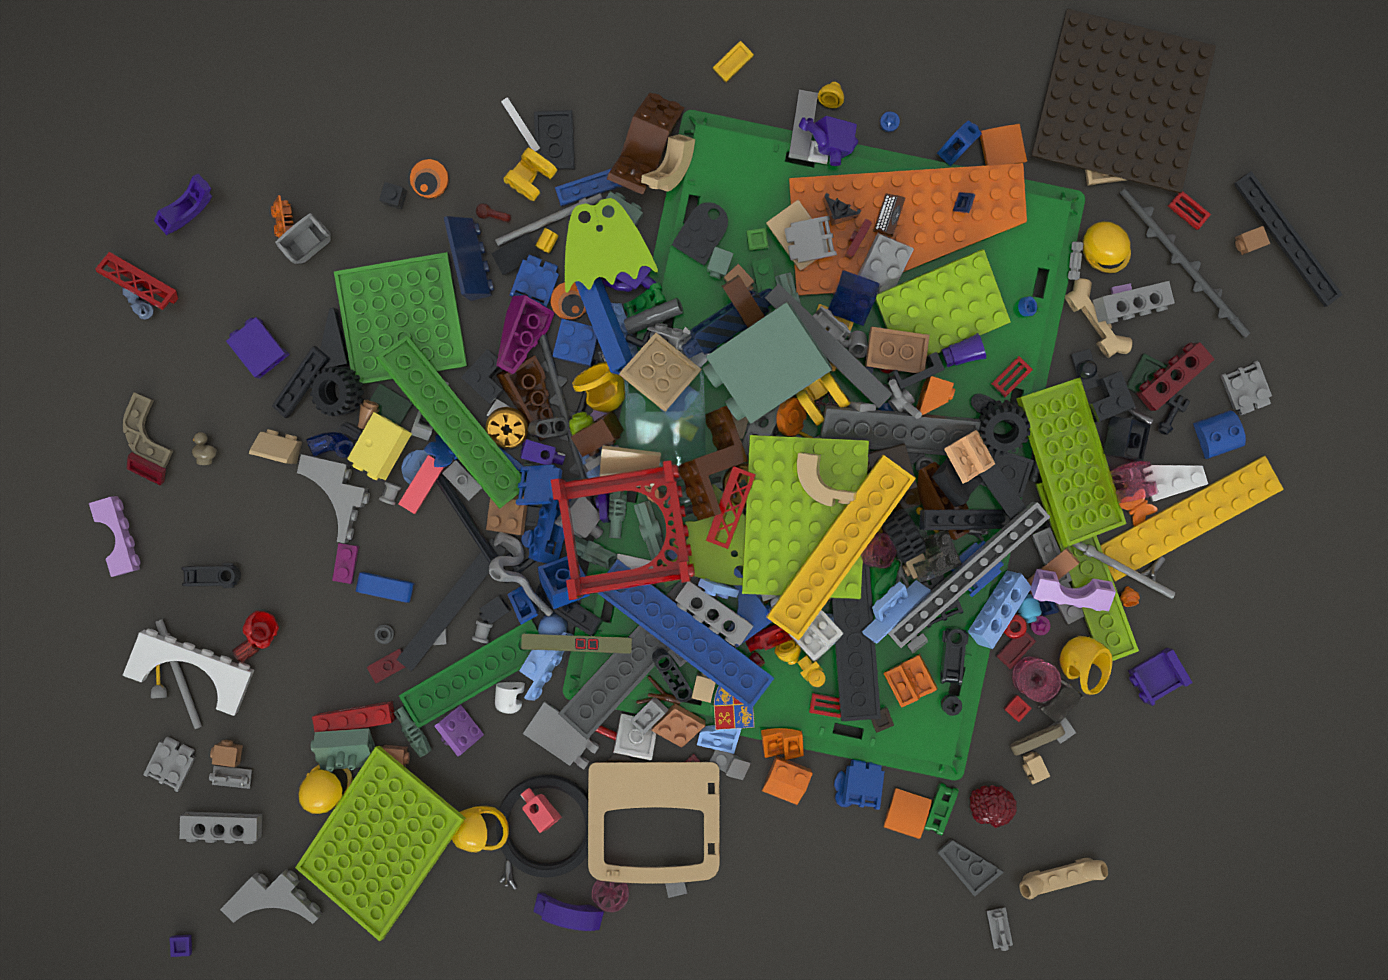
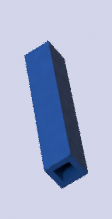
M601 277L596 278L590 290L580 281H576L575 284L611 373L619 375L633 357Z

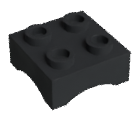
M949 457L946 458L932 476L954 507L965 504L969 500L971 493L983 481L977 475L968 482L962 483Z

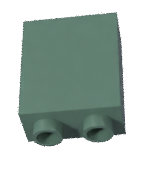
M789 301L707 355L706 358L710 364L703 368L706 376L715 388L724 383L732 395L725 403L736 420L739 421L746 416L750 424L832 370L831 364Z

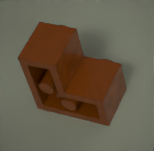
M611 411L596 419L592 424L577 431L571 436V439L582 457L587 454L591 457L600 451L599 448L603 445L611 446L616 443V440L621 438L620 434L624 429L615 413Z

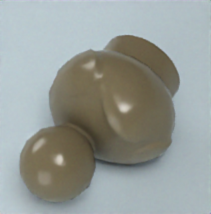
M198 432L193 438L197 445L193 447L192 455L196 458L197 464L210 465L212 464V459L216 456L217 450L213 446L205 445L207 435L203 432Z

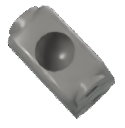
M309 213L287 230L275 243L292 263H305L331 241V233L313 214Z

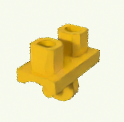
M805 656L797 662L803 669L800 674L812 686L821 687L825 683L826 677L822 672L823 669L816 661L813 663L808 656Z

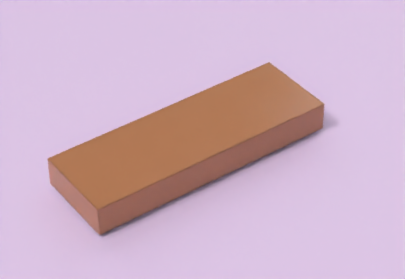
M1066 548L1043 566L1041 570L1056 572L1059 580L1080 562ZM1033 574L1029 579H1027V582L1030 584V586L1032 585L1035 574Z

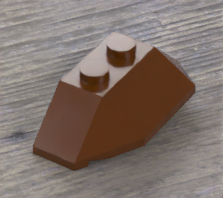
M932 462L919 470L917 488L920 501L925 510L969 509L966 503L954 507L934 481L932 476L940 467L938 463ZM970 529L939 531L951 539L957 540L969 533Z

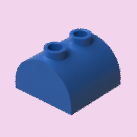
M1231 410L1193 423L1205 459L1245 446L1244 428L1236 413Z

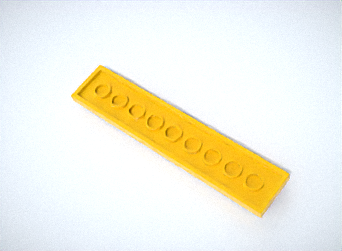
M882 455L857 489L856 500L850 501V504L844 507L766 617L797 640H800L916 478L885 455Z
M1262 456L1102 543L1100 546L1103 554L1133 570H1137L1284 489L1266 456ZM1108 565L1113 581L1126 576V574Z

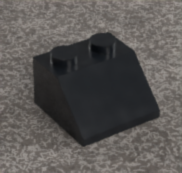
M1112 416L1108 424V434L1104 442L1103 454L1143 463L1151 426L1133 419Z

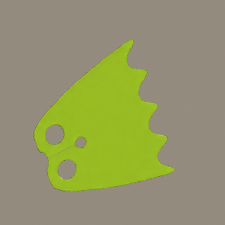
M607 198L600 200L595 206L585 203L573 209L568 226L565 251L566 293L569 292L572 284L576 281H580L590 290L595 279L598 277L605 278L613 285L616 276L620 272H626L633 279L637 278L639 269L642 266H648L653 271L658 272L657 266L640 232L624 208L615 199ZM607 205L612 206L615 212L610 218L602 214V209ZM582 211L589 212L591 215L590 221L587 223L580 222L578 219L579 213ZM598 225L603 226V230L601 232H598L596 230V227Z
M712 484L719 504L723 492L716 485ZM732 510L727 512L725 522L728 525L735 520ZM743 513L741 514L729 549L706 541L715 516L695 522H685L689 531L686 543L691 545L692 556H689V562L694 564V576L729 585H742L743 578H737L734 575V569L737 566H743L746 516ZM725 529L720 531L717 539L726 543L728 538ZM733 550L738 552L737 557L731 556Z

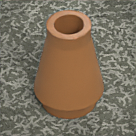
M364 400L363 404H360L359 428L364 429L373 412H379V405L377 403Z

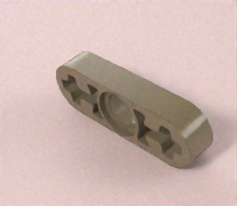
M1061 723L1052 725L1013 742L1010 748L1014 755L1023 754L1065 735L1064 728Z

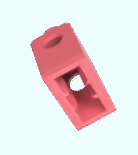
M530 788L521 794V797L527 803L522 809L539 833L548 830L562 818L543 794L536 796Z

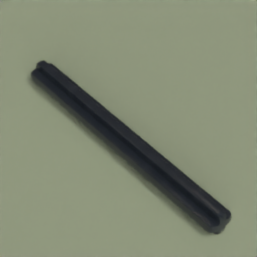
M444 475L438 477L436 483L490 564L498 556Z

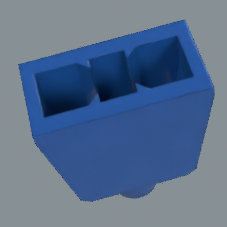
M967 121L952 135L937 154L947 164L952 166L982 134L979 127ZM958 143L961 147L955 150L953 144Z

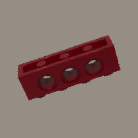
M1190 342L1182 349L1183 353L1179 356L1175 355L1168 361L1169 365L1166 368H1160L1153 374L1154 378L1151 381L1147 380L1139 386L1140 391L1136 395L1150 411H1157L1215 360L1200 342ZM1187 357L1191 360L1190 367H1187L1185 364ZM1173 370L1177 373V378L1175 380L1171 378V372ZM1158 383L1162 385L1161 393L1156 390Z

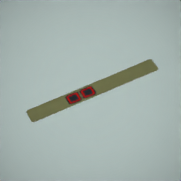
M522 634L521 648L630 654L632 652V639Z

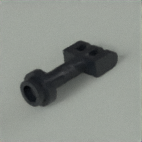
M1177 393L1166 402V404L1171 406V409L1164 422L1158 423L1157 431L1164 435L1171 433L1173 430L1171 424L1177 412H1185L1190 400L1185 399L1183 404H1181L1183 396L1179 395L1176 401L1174 399Z

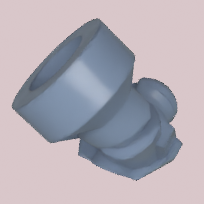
M137 284V289L142 292L143 286ZM122 287L123 295L127 297L128 303H131L130 307L139 315V318H150L154 310L151 303L139 300V296Z

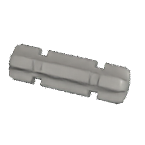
M1072 242L1071 250H1073V253L1070 254L1069 268L1071 270L1068 271V279L1078 280L1080 278L1078 270L1081 269L1083 243Z

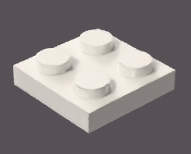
M621 714L613 752L651 760L656 733L651 731L650 728L643 734L630 722L634 716Z

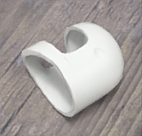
M501 682L496 684L495 707L497 710L508 714L519 711L522 707V701L516 699L518 693L524 692L525 683Z

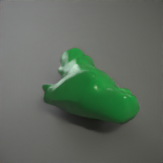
M870 553L863 557L864 561H869L872 607L877 600L888 593L891 587L896 585L901 562L896 560L897 557L893 558L891 565L888 567L885 565L883 558L879 556V553Z

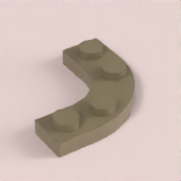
M134 392L123 418V433L126 435L128 445L135 454L166 468L173 450L155 443L149 438L145 430L146 417L154 400Z

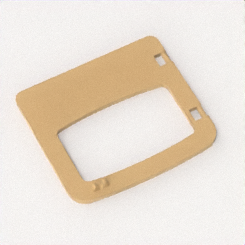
M595 762L590 765L588 785L589 872L594 878L600 881L622 883H680L709 880L716 875L719 870L720 856L719 766L715 762ZM708 783H714L715 794H708ZM647 807L701 810L704 813V860L699 864L671 867H634L607 864L604 861V814L610 810ZM708 843H715V854H708Z

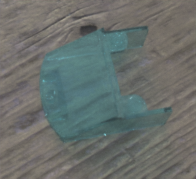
M700 371V391L690 392L685 397V411L645 412L644 398L640 394L630 393V383L625 380V418L628 449L660 452V467L663 466L665 461H672L674 465L678 466L706 455L703 371Z

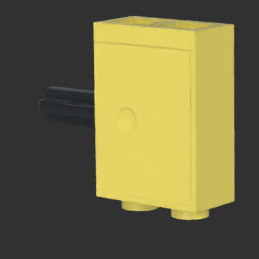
M373 412L363 431L348 422L341 425V432L357 441L347 459L353 462L352 466L360 471L364 469L368 472L367 476L374 480L378 478L387 479L412 435L411 432L375 412Z

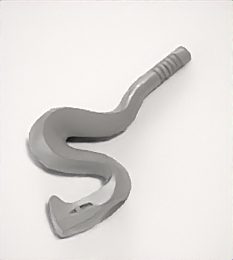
M499 532L495 537L494 546L502 545L513 557L499 556L494 558L489 565V574L493 579L500 582L519 583L527 596L549 617L553 611L536 595L526 577L520 573L507 571L503 568L504 566L519 565L524 559V549L518 539Z

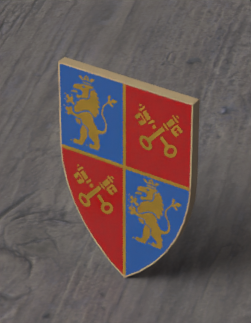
M718 686L714 698L715 729L754 728L753 707L750 710Z

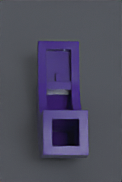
M199 174L192 176L184 194L172 204L158 210L154 222L166 235L189 223L206 207L212 198V195L209 193L211 187L208 182Z
M538 893L533 911L542 916V920L548 923L581 931L600 930L604 911L592 905H571L558 901L544 893Z

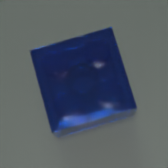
M842 270L831 296L828 310L834 316L864 326L875 302L880 283Z

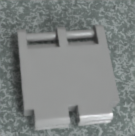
M830 216L794 222L790 224L791 227L784 229L787 243L794 242V245L788 246L790 260L797 259L798 263L837 255L832 242V238H834L833 233L830 232L828 222ZM823 222H825V227H826V232H827L826 235H825V232H824ZM826 239L829 242L830 252H828Z
M1258 361L1245 368H1237L1235 372L1221 375L1233 410H1238L1240 415L1254 411V406L1256 409L1271 404L1269 397L1272 394ZM1253 368L1255 369V370H1253V371H1250V372H1248V373H1245V371H1248V370L1253 369ZM1237 374L1239 375L1238 377L1232 378V379H1230V380L1228 379V378H1230V377H1232V376H1235V375H1237Z
M166 737L164 741L158 743L143 775L158 780L162 785L165 783L175 788L174 791L179 792L196 758L193 756L195 750L184 744L178 749L180 742Z

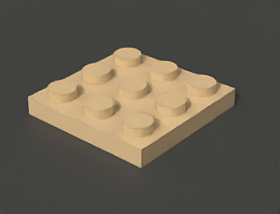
M655 333L622 369L619 375L666 412L702 369L658 333Z

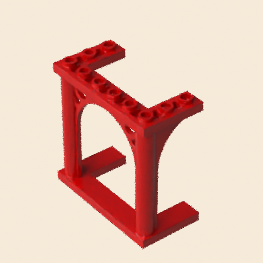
M665 461L662 467L568 482L559 478L551 480L553 499L559 500L571 579L566 580L569 600L584 597L585 594L674 580H681L682 583L692 580L695 570L694 564L689 562V556H692L691 545L686 543V537L689 536L688 526L683 524L682 517H686L684 505H680L679 498L683 497L681 486H677L676 478H680L676 464L674 465L672 461ZM654 484L651 492H647L645 486ZM662 485L666 486V495L661 499L656 498V489ZM618 491H636L651 498L661 509L666 522V538L659 554L651 562L639 568L581 577L569 499ZM670 497L671 499L668 501L670 507L665 508L663 502ZM669 520L674 522L672 526L668 525ZM671 538H674L676 540L674 541V544L678 546V548L670 546L669 540ZM673 550L676 552L678 559L674 562L667 560L664 554L665 551ZM662 559L667 566L663 567V564L657 566V561Z

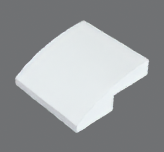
M821 609L800 640H797L792 635L790 636L815 662L843 635V632Z

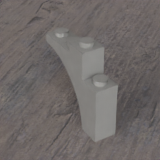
M301 454L297 473L310 478L326 492L337 515V542L348 543L349 540H352L354 534L352 525L358 516L356 507H364L365 504H368L370 498L369 488L346 483L347 480H350L352 474L349 464Z
M288 869L283 871L272 884L268 882V878L265 875L256 872L220 909L233 923L252 911L264 908L286 909L301 915L312 924L322 915L320 907L314 902L311 903L306 898V894L296 888L300 882L298 876Z

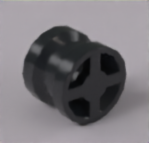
M948 694L942 698L941 708L948 715L955 716L961 712L962 702L955 695Z

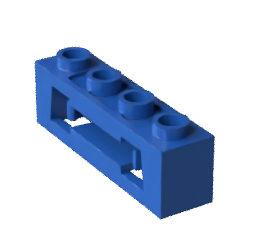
M553 500V504H542L539 510L538 523L534 529L533 542L529 548L528 558L542 563H550L559 559L564 541L563 528L554 523L561 514L559 500ZM557 542L556 547H555V551H554V555H553V554H552V551H553L554 543Z

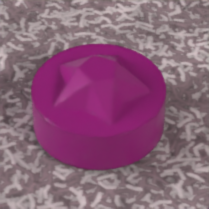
M1043 616L1036 617L1037 621L1030 623L1031 631L1037 635L1047 634L1050 630L1049 620Z

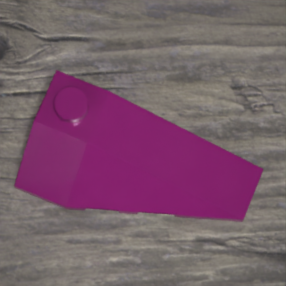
M526 295L513 296L505 317L496 366L514 374L527 358L528 352L538 344L539 338L548 331L555 312Z

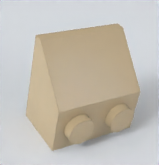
M267 429V432L259 433L249 451V454L286 464H297L302 441H298L297 436L286 434L283 437L278 435V431Z

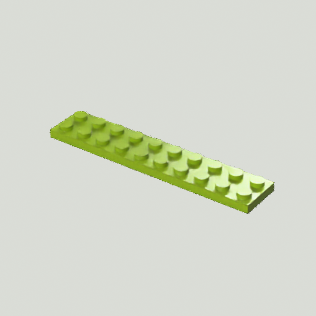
M1043 482L1035 484L1042 505L1050 516L1048 521L1060 552L1068 548L1080 562L1069 571L1073 588L1083 587L1092 579L1111 581L1116 593L1109 611H1096L1092 608L1082 607L1091 638L1109 649L1112 654V661L1138 652L1137 644L1108 565L1094 557L1090 558L1084 555L1083 551L1073 546L1063 547ZM1097 535L1081 541L1086 545L1090 544L1096 547L1097 551L1103 553Z

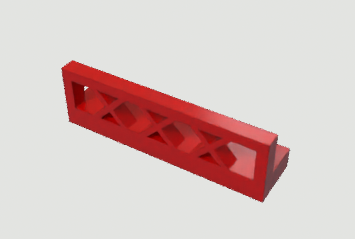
M108 252L95 269L99 274L164 310L169 302L175 304L178 300L175 289L111 252ZM106 265H108L115 271L107 272L103 269ZM122 274L133 281L124 282L121 280L120 275ZM137 284L147 288L148 291L141 292L137 289ZM153 294H157L160 297L164 298L162 303L155 300Z
M733 466L719 503L721 514L714 517L706 541L729 549L756 474L743 470L741 467ZM741 475L749 476L748 485L740 488L739 480ZM736 492H739L742 497L741 504L733 506V496ZM732 510L735 520L727 525L725 518L727 512ZM723 529L728 534L726 543L717 540L720 531Z

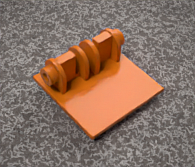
M278 195L273 206H271V215L276 220L274 234L276 237L278 236V239L293 226L291 224H294L293 221H284L293 217L291 215V204H288L287 200L281 201L280 195Z

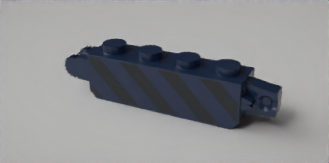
M767 288L760 293L749 290L760 310L766 316V313L770 311L768 307L771 304L765 297L772 289ZM731 302L693 327L690 331L691 339L681 348L688 358L701 352L704 355L710 354L717 349V346L730 341L733 335L743 332L748 327Z

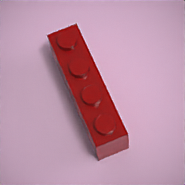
M393 701L317 713L312 719L314 731L324 732L353 730L390 724L396 720V717L393 713L395 712Z

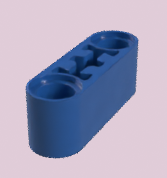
M359 572L356 592L409 603L414 583Z

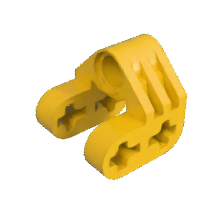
M527 148L521 155V161L517 166L506 174L504 182L509 184L511 188L516 189L518 193L534 201L540 194V191L531 183L538 172L551 179L558 170L552 163L533 149Z
M830 372L796 393L799 402L817 426L823 422L824 418L814 400L819 399L828 391L840 408L850 405L846 395Z

